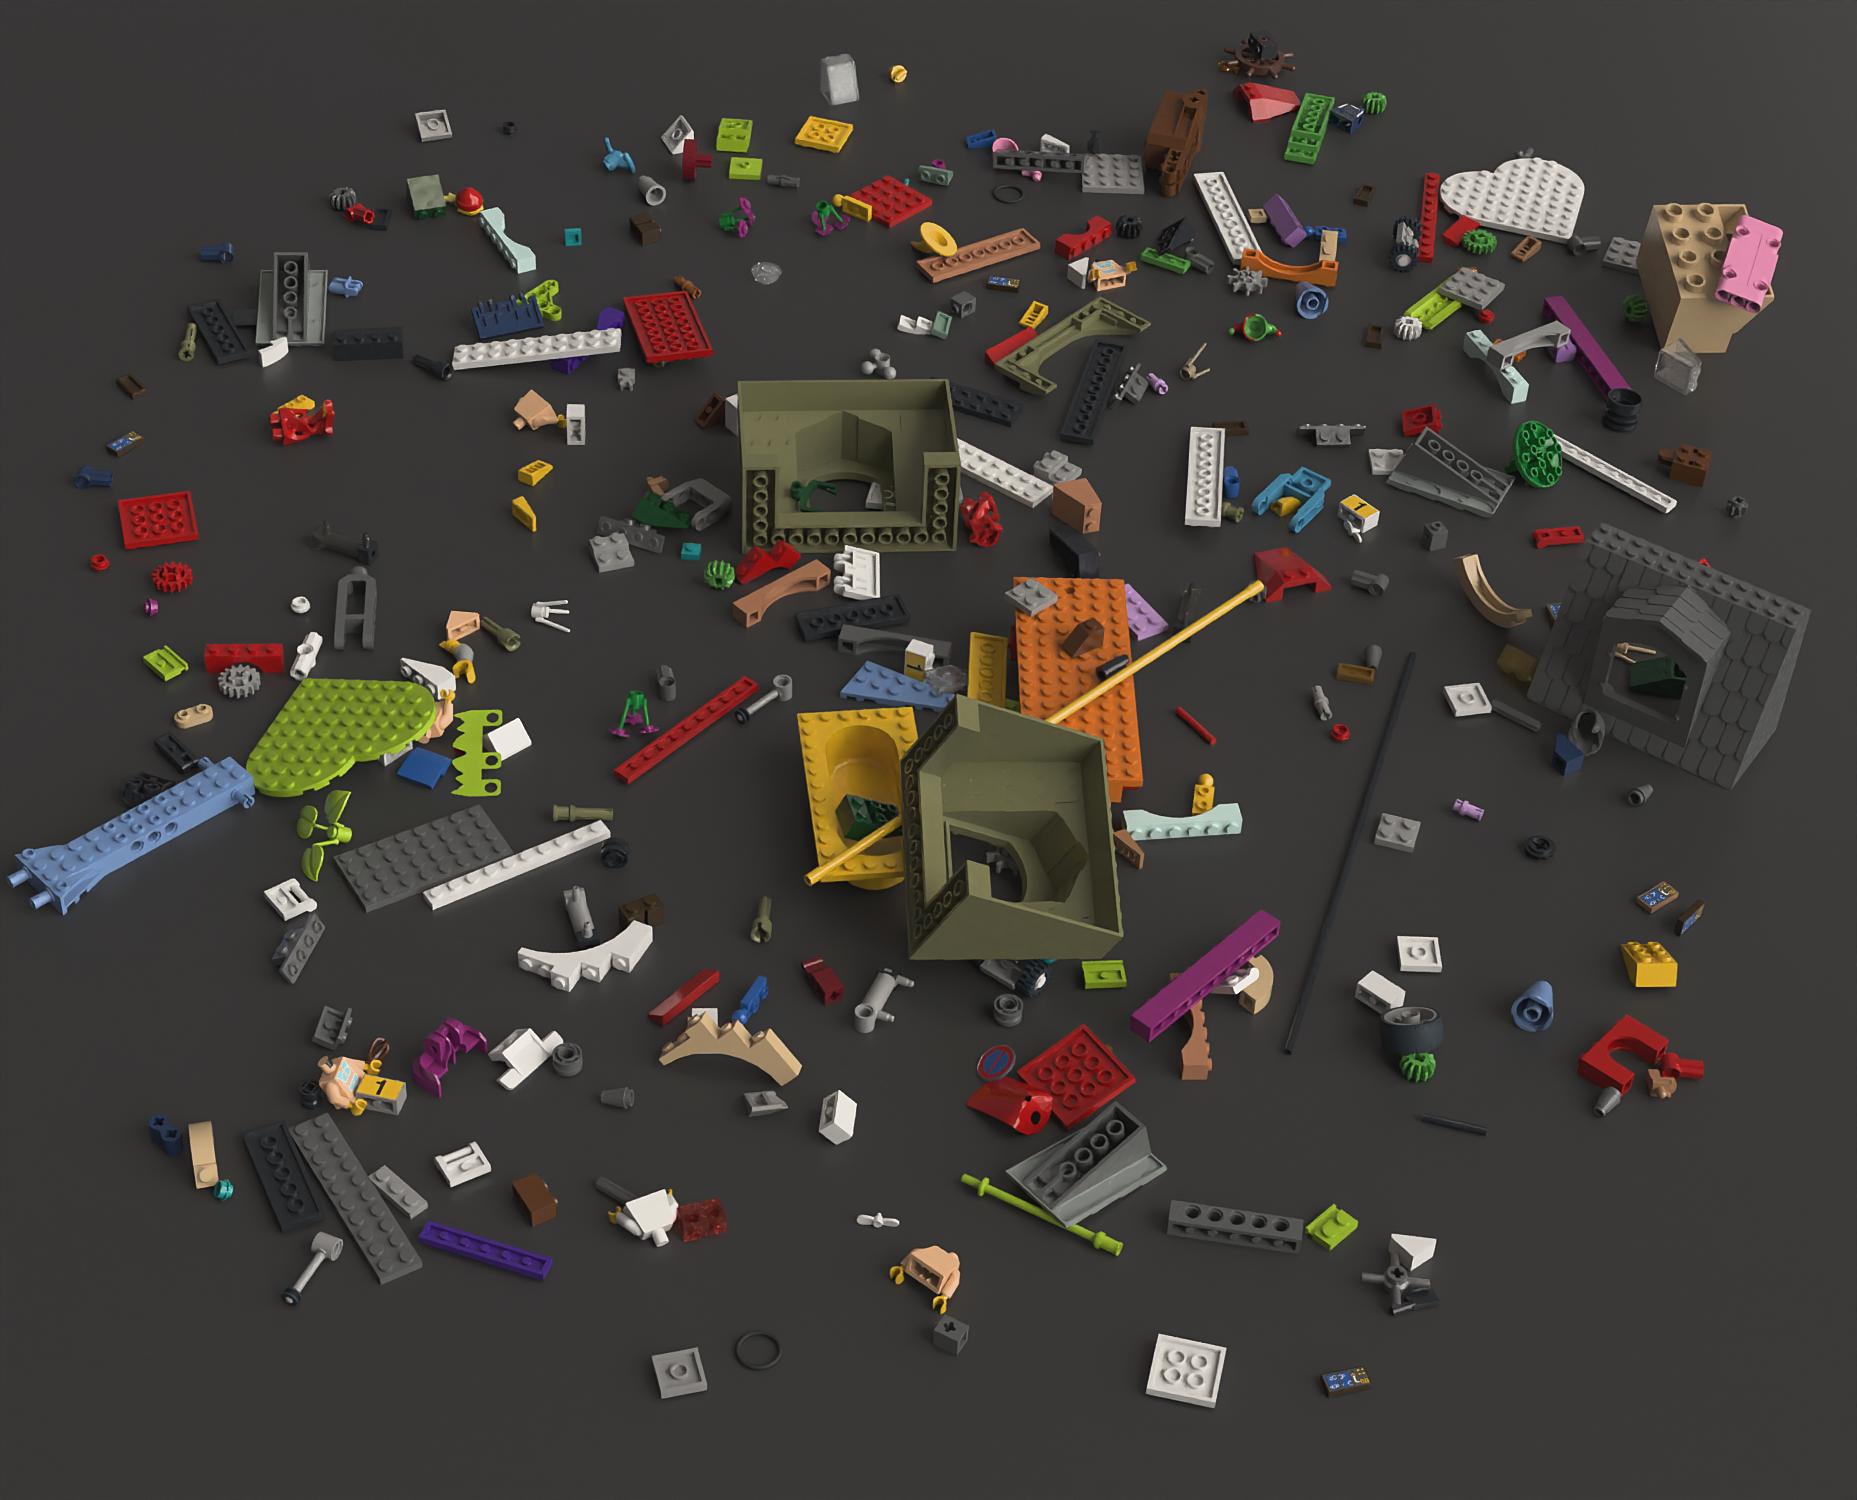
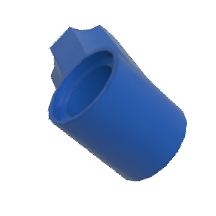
M1227 466L1223 469V495L1230 499L1238 497L1240 486L1237 470L1233 466Z

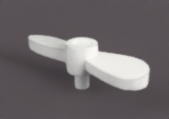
M1349 520L1344 521V527L1348 530L1349 535H1353L1355 540L1361 543L1362 539L1358 534L1360 529L1353 528Z
M877 1213L875 1217L868 1215H859L857 1217V1222L861 1225L873 1224L877 1228L882 1225L891 1227L899 1225L898 1220L883 1218L881 1213Z

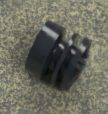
M1627 388L1610 390L1602 417L1603 422L1610 428L1621 431L1636 428L1643 404L1642 396L1638 392Z

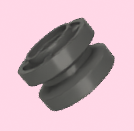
M1012 994L998 996L994 1001L993 1018L995 1022L1005 1027L1019 1024L1022 1020V1000Z
M562 1043L554 1048L552 1052L553 1069L557 1074L573 1076L581 1071L583 1067L582 1050L578 1045Z

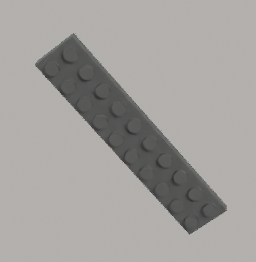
M328 1112L288 1128L297 1150L381 1285L422 1268V1260Z

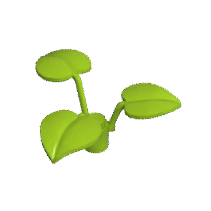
M334 790L326 799L324 811L327 814L326 819L329 823L334 824L333 826L325 827L316 824L318 812L313 806H305L300 812V818L297 822L299 837L308 838L312 834L313 827L326 830L327 836L331 839V841L314 843L312 848H307L303 854L302 870L306 877L313 881H318V873L323 861L324 851L321 846L338 845L339 842L348 843L351 839V829L337 822L351 794L349 791Z

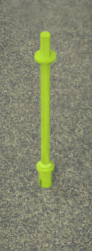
M967 1174L962 1176L961 1182L978 1189V1196H982L984 1193L992 1195L1092 1241L1096 1249L1102 1248L1116 1256L1119 1255L1122 1249V1242L1106 1236V1233L1102 1231L1094 1233L1076 1224L1065 1228L1045 1210L989 1185V1178L987 1177L980 1181Z

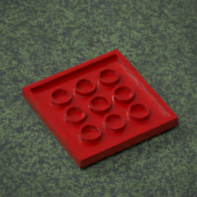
M889 175L849 195V197L872 206L871 219L887 228L895 226L932 205V199Z
M190 491L118 500L126 550L199 540Z
M1082 1024L1017 1071L1018 1077L1025 1084L1044 1090L1052 1096L1051 1113L1067 1130L1074 1127L1136 1082L1135 1077L1085 1024Z

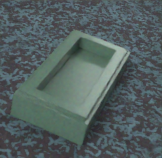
M937 311L930 334L945 340L952 317Z

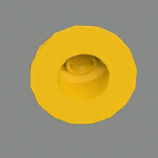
M930 222L923 223L920 227V235L923 240L921 242L911 241V245L915 249L924 253H938L949 257L957 252V245L951 235L942 227Z

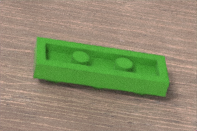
M1149 247L1141 254L1140 259L1149 264L1184 274L1189 269L1191 261L1167 253L1159 257L1157 250Z

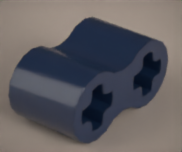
M163 1114L152 1116L148 1121L152 1141L161 1144L167 1155L176 1156L180 1154L184 1149L181 1130L170 1125L167 1116Z

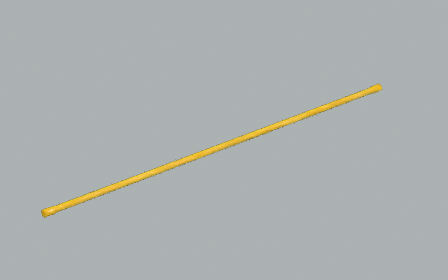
M1259 580L1255 581L1239 594L1044 721L1054 724L1059 723L1243 601L1264 589L1262 582ZM902 813L822 866L804 875L806 884L812 886L824 878L826 874L902 825Z

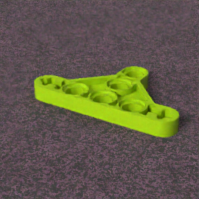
M547 280L525 294L526 301H528L529 296L535 295L538 306L544 307L539 308L542 317L550 321L561 319V308L552 302V296L559 291V285L556 280ZM517 299V306H520L521 302L519 299Z

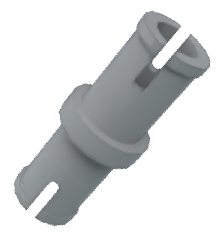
M1315 686L1317 692L1312 687L1310 693L1313 696L1314 707L1318 709L1320 718L1327 720L1325 715L1327 714L1330 719L1332 712L1329 709V701L1324 696L1322 687Z

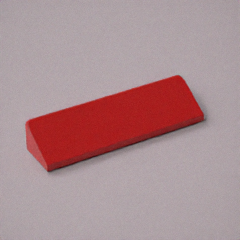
M1463 215L1442 234L1443 243L1450 246H1458L1463 240L1464 233H1467V231L1472 232V229L1478 228L1480 223Z
M1028 327L986 350L985 362L995 367V363L1036 338L1038 334L1032 327Z
M703 969L648 1014V1017L661 1026L666 1025L719 982V971Z

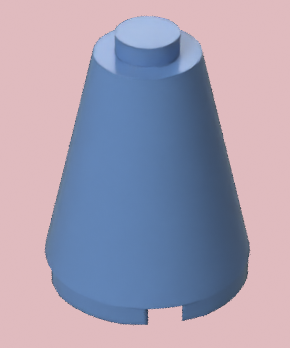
M1305 281L1299 282L1296 285V307L1304 318L1314 319L1326 311L1329 300L1322 289Z
M1536 981L1515 1000L1511 1013L1515 1018V1023L1520 1028L1528 1032H1536V1030L1542 1029L1543 1031L1550 1026L1553 1020V992L1548 982Z

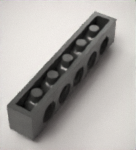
M996 149L993 153V168L1084 174L1087 170V154Z
M1171 1200L1167 1235L1299 1254L1304 1220Z

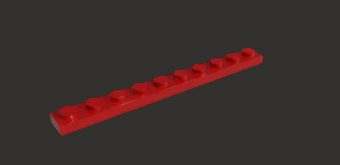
M1425 173L1420 219L1422 231L1420 240H1418L1419 247L1417 250L1419 262H1433L1440 174Z
M746 676L742 677L614 769V776L627 784L631 783L758 691L759 684Z

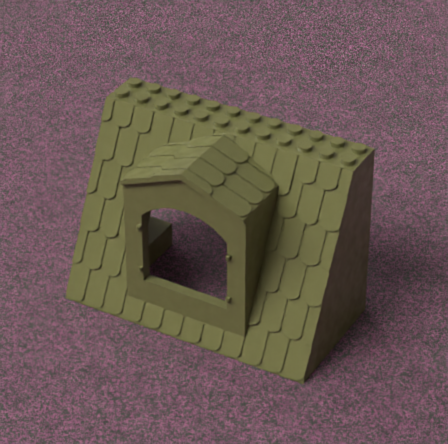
M948 379L737 381L742 554H748L754 545L769 552L779 539L792 545L798 553H843L845 545L873 552L956 551L961 461ZM836 479H852L871 484L875 482L880 485L883 511L802 513L799 508L800 501L794 500L790 495V486L792 482L799 481L802 486L806 487L812 480L824 482ZM884 490H889V491L893 492V497H891V498H885V497H890L892 494H891L890 492L884 491ZM808 499L806 506L810 508V502ZM886 502L894 503V506L886 505Z
M956 694L899 760L909 959H1102L1123 938L1122 913L1120 912V896L1118 892L1119 881L1117 878V862L1115 861V845L1113 841L1114 830L1111 821L1109 781L1107 779V764L1105 760L1106 749L1104 748L1103 738ZM950 831L955 835L958 833L989 842L990 845L996 844L1006 848L1014 859L1021 875L1022 897L1020 902L1012 903L991 897L990 870L987 865L966 860L952 874Z

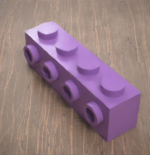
M1277 193L1263 205L1266 216L1271 220L1270 223L1273 227L1277 228L1275 231L1282 237L1281 240L1285 245L1289 244L1294 248L1307 236L1286 201Z

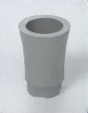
M645 175L639 177L637 187L647 202L653 206L661 204L666 197L665 188L657 184L650 177Z

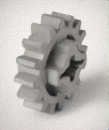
M242 664L237 668L233 665L232 669L226 668L225 673L221 672L218 678L220 691H223L224 695L229 693V697L234 695L237 698H240V695L247 697L248 693L254 694V690H259V685H261L259 672H256L255 668L250 669L249 665L245 668L242 667Z

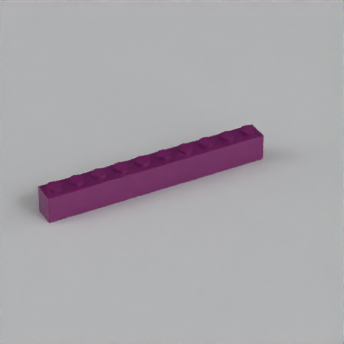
M1564 297L1545 298L1542 308L1543 314L1550 323L1558 321L1571 329L1570 340L1577 347L1575 358L1604 398L1607 400L1608 393L1612 389H1631Z
M1262 909L1255 915L1252 914L1232 934L1226 935L1221 943L1217 946L1214 945L1194 965L1187 967L1183 974L1175 977L1167 987L1161 988L1156 996L1148 999L1140 1009L1134 1010L1130 1016L1129 1030L1148 1043L1273 941L1279 934L1281 921Z

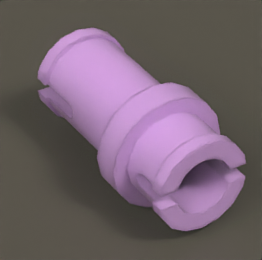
M1153 373L1148 374L1151 379L1146 376L1145 380L1153 387V390L1160 394H1165L1163 390L1166 392L1168 390L1165 382L1162 379H1158Z
M1457 799L1453 806V810L1458 811L1460 815L1463 816L1465 814L1478 821L1481 820L1484 809L1470 805L1466 800L1463 802Z

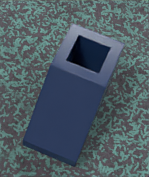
M1559 732L1555 740L1552 766L1565 776L1582 768L1585 754Z

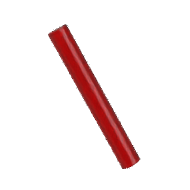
M1181 707L1175 710V713L1211 745L1216 743V738Z

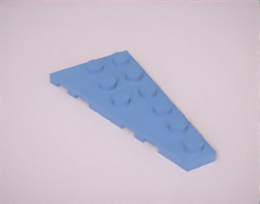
M867 661L842 689L840 698L847 699V696L856 697L857 701L870 699L878 704L898 707L910 705L915 706V709L922 710L923 707L931 708L934 712L940 713L955 694Z

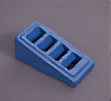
M994 129L965 137L969 149L992 147L993 143L998 139Z

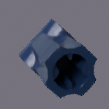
M227 242L221 244V246H201L202 261L231 263L234 258L235 248L231 243Z
M83 465L79 468L74 482L83 489L88 488L90 485L111 487L113 484V472L94 470L88 465Z

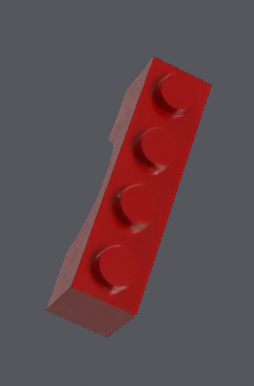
M1098 215L1087 221L1086 233L1079 235L1066 233L1057 238L1055 253L1067 260H1071L1110 237L1111 222Z
M206 644L204 655L207 674L225 673L226 668L228 669L231 665L239 662L255 664L263 673H283L284 670L283 644Z

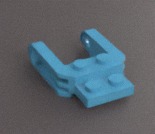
M1301 467L1293 476L1289 473L1280 474L1255 498L1251 511L1262 515L1270 507L1271 503L1278 500L1282 495L1297 498L1303 506L1297 511L1291 522L1288 523V529L1298 533L1323 509L1324 492L1331 486V480L1304 467Z

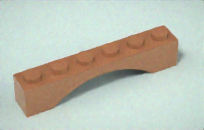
M816 559L733 603V618L748 628L761 621L765 610L776 600L797 592L818 591L829 585L831 570Z
M1170 973L1169 984L1175 977H1179L1183 973ZM1202 999L1183 1014L1189 1023L1191 1037L1181 1050L1179 1065L1182 1080H1207L1208 1071L1212 1070V1060L1207 1056L1209 1055V1043H1205L1207 1039V1028L1203 1027L1205 1016L1204 1012L1200 1010L1202 1009Z

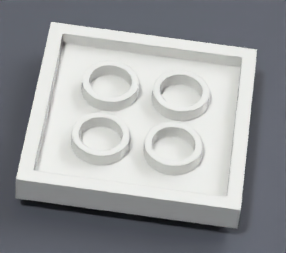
M1158 1334L1146 1394L1215 1408L1226 1348Z

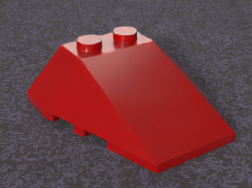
M1256 83L1240 84L1233 89L1237 100L1245 99L1249 104L1248 117L1252 123L1266 122L1271 120V117L1276 116L1278 118L1283 113L1287 112L1290 114L1299 111L1302 105L1294 91Z
M1287 547L1254 553L1257 580L1261 581L1263 586H1267L1265 602L1282 600L1283 590L1288 587L1309 584L1315 593L1328 591L1332 588L1325 576Z

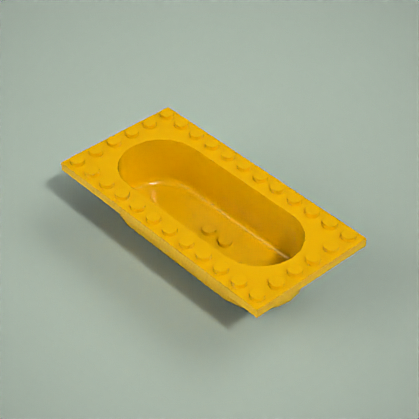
M912 707L797 714L818 867L858 842L844 838L835 810L846 794L897 806L900 814L902 813L899 760L918 739ZM903 836L878 840L826 874L820 881H848L851 885L866 890H882L901 883L905 878Z

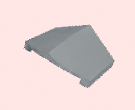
M773 1090L744 1094L749 1117L788 1109L787 1104L777 1097Z

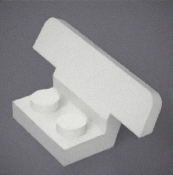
M531 1028L515 1030L488 1054L492 1061H505L509 1067L496 1081L507 1090H513L552 1055L554 1048L562 1044L563 1039L556 1031H551L545 1038L540 1040Z

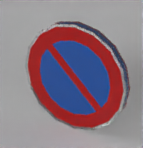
M999 1045L989 1049L978 1062L977 1070L979 1076L986 1081H995L1006 1076L1015 1064L1016 1055L1014 1050L1007 1045Z

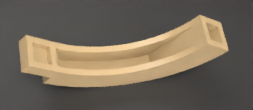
M1467 554L1453 559L1462 587L1470 601L1486 619L1498 626L1510 628L1524 623L1526 618L1532 616L1531 609L1513 608L1504 603L1494 593L1483 574L1477 554Z

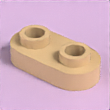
M206 704L181 710L174 716L175 724L177 727L185 729L208 722L213 718V711L211 706Z

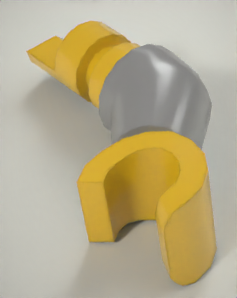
M449 639L440 643V647L452 653L457 659V663L453 666L455 678L466 674L467 681L473 683L476 676L472 664L474 657L472 649L455 639Z

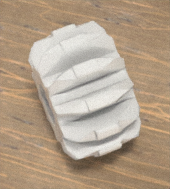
M1400 316L1399 319H1396L1394 334L1398 338H1403V340H1416L1417 337H1420L1422 322L1418 321V318H1413V316Z

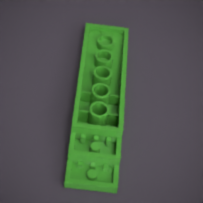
M1310 93L1305 94L1291 130L1284 160L1314 165L1335 98Z

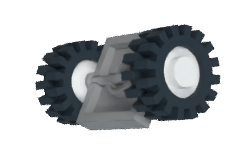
M1404 216V219L1400 217L1399 221L1396 220L1393 226V239H1396L1395 242L1397 244L1390 251L1389 262L1393 270L1397 268L1396 272L1402 270V273H1404L1406 270L1408 273L1410 269L1414 270L1418 263L1419 253L1417 248L1419 247L1418 240H1420L1422 226L1420 221H1417V218L1412 219V216H1409V218Z
M968 959L978 965L981 971L1012 990L1017 986L1019 991L1031 998H1036L1038 994L1042 993V989L1046 988L1045 985L1049 983L1050 980L1048 979L1052 976L1050 974L1052 967L1040 959Z

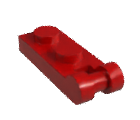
M1579 526L1537 529L1532 532V537L1540 549L1546 547V545L1584 543L1585 538Z

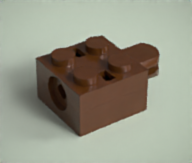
M1680 443L1677 451L1666 448L1660 449L1657 462L1671 467L1670 479L1703 487L1714 452Z

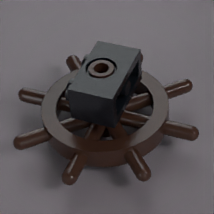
M1266 30L1250 32L1248 41L1243 39L1241 41L1243 45L1237 49L1224 48L1225 53L1235 55V60L1226 61V66L1237 65L1238 68L1246 72L1247 78L1251 77V75L1271 76L1276 80L1278 78L1277 73L1282 69L1295 71V66L1284 63L1286 58L1293 57V53H1282L1278 49L1279 44Z

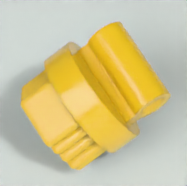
M893 65L888 70L889 78L894 82H902L906 77L907 70L903 66Z

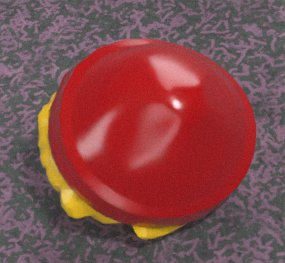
M467 187L457 193L455 206L458 212L473 216L484 209L482 195L477 190Z

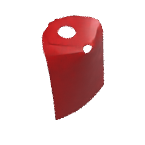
M1002 1075L981 1086L965 1105L993 1116L1011 1125L1021 1133L1032 1135L1044 1129L1050 1118L1053 1102L1052 1096L1048 1092ZM1027 1096H1031V1100L1029 1102L1025 1100ZM1038 1111L1040 1113V1121L1034 1125L1031 1122V1115L1033 1112Z

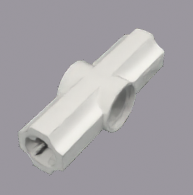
M310 632V634L306 635L303 644L297 648L298 655L290 670V675L295 680L302 681L304 678H307L310 669L316 664L315 657L322 644V637L316 632Z

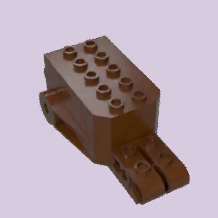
M1203 88L1195 89L1187 94L1166 90L1149 130L1148 138L1145 139L1144 148H1146V151L1143 155L1145 167L1162 172L1159 184H1161L1160 193L1164 197H1173L1175 194H1179L1195 153L1201 150L1208 91Z

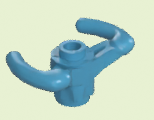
M605 137L604 145L608 155L601 161L607 171H613L618 167L634 173L635 166L629 154H622L621 151L613 150L609 138Z

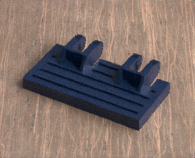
M519 293L520 306H517L514 295H509V301L496 304L497 310H495L492 299H488L487 305L490 312H485L482 301H478V307L471 308V313L479 340L483 341L544 328V322L535 295L528 297L529 304H527L524 293Z

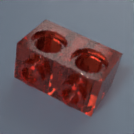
M719 1197L676 1208L677 1225L684 1242L727 1232V1216Z

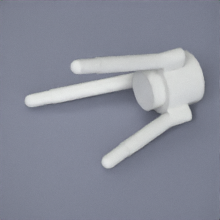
M567 600L537 602L533 604L531 616L536 618V622L547 624L567 633L570 632L569 629L544 619L548 618L549 613L569 614L568 610L549 609V607H546L567 604Z

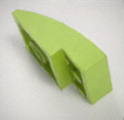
M722 118L717 136L716 150L747 153L753 120Z

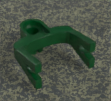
M817 480L810 481L806 487L802 486L799 481L792 482L790 486V495L794 500L800 501L799 508L802 513L824 512L823 510L806 506L811 493L815 489L819 488L835 496L837 495L835 484Z

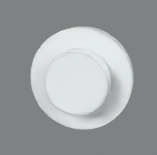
M296 597L291 603V609L296 613H304L310 608V603L305 597Z

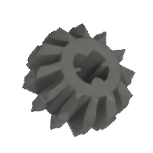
M340 187L330 192L329 202L333 209H338V211L345 210L356 203V195L351 188Z

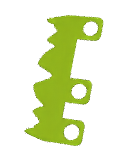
M471 710L455 714V717L461 718L464 721L457 728V730L464 732V734L455 740L453 747L465 751L466 754L452 761L455 768L463 773L456 777V780L463 785L451 793L468 797L499 795L501 793V781L498 779L481 780L482 769L500 768L502 756L499 752L482 753L483 726H499L502 724V711ZM490 713H496L499 719L491 723L487 721L486 717ZM488 756H496L498 758L497 764L492 766L486 764L485 760ZM495 783L497 790L489 793L485 790V785Z

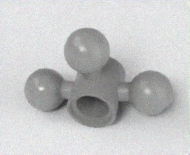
M879 349L870 350L869 359L875 363L863 362L861 364L862 373L869 375L875 369V373L883 375L885 379H894L896 370L890 367V356L886 353H881Z

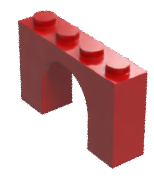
M1626 1015L1621 1020L1618 1019L1610 1031H1605L1599 1042L1595 1041L1587 1053H1582L1578 1059L1579 1067L1577 1073L1602 1089L1608 1086L1616 1088L1622 1097L1631 1088L1635 1073L1615 1062L1609 1053L1616 1050L1629 1051L1654 1065L1665 1054L1669 1040L1629 1015Z

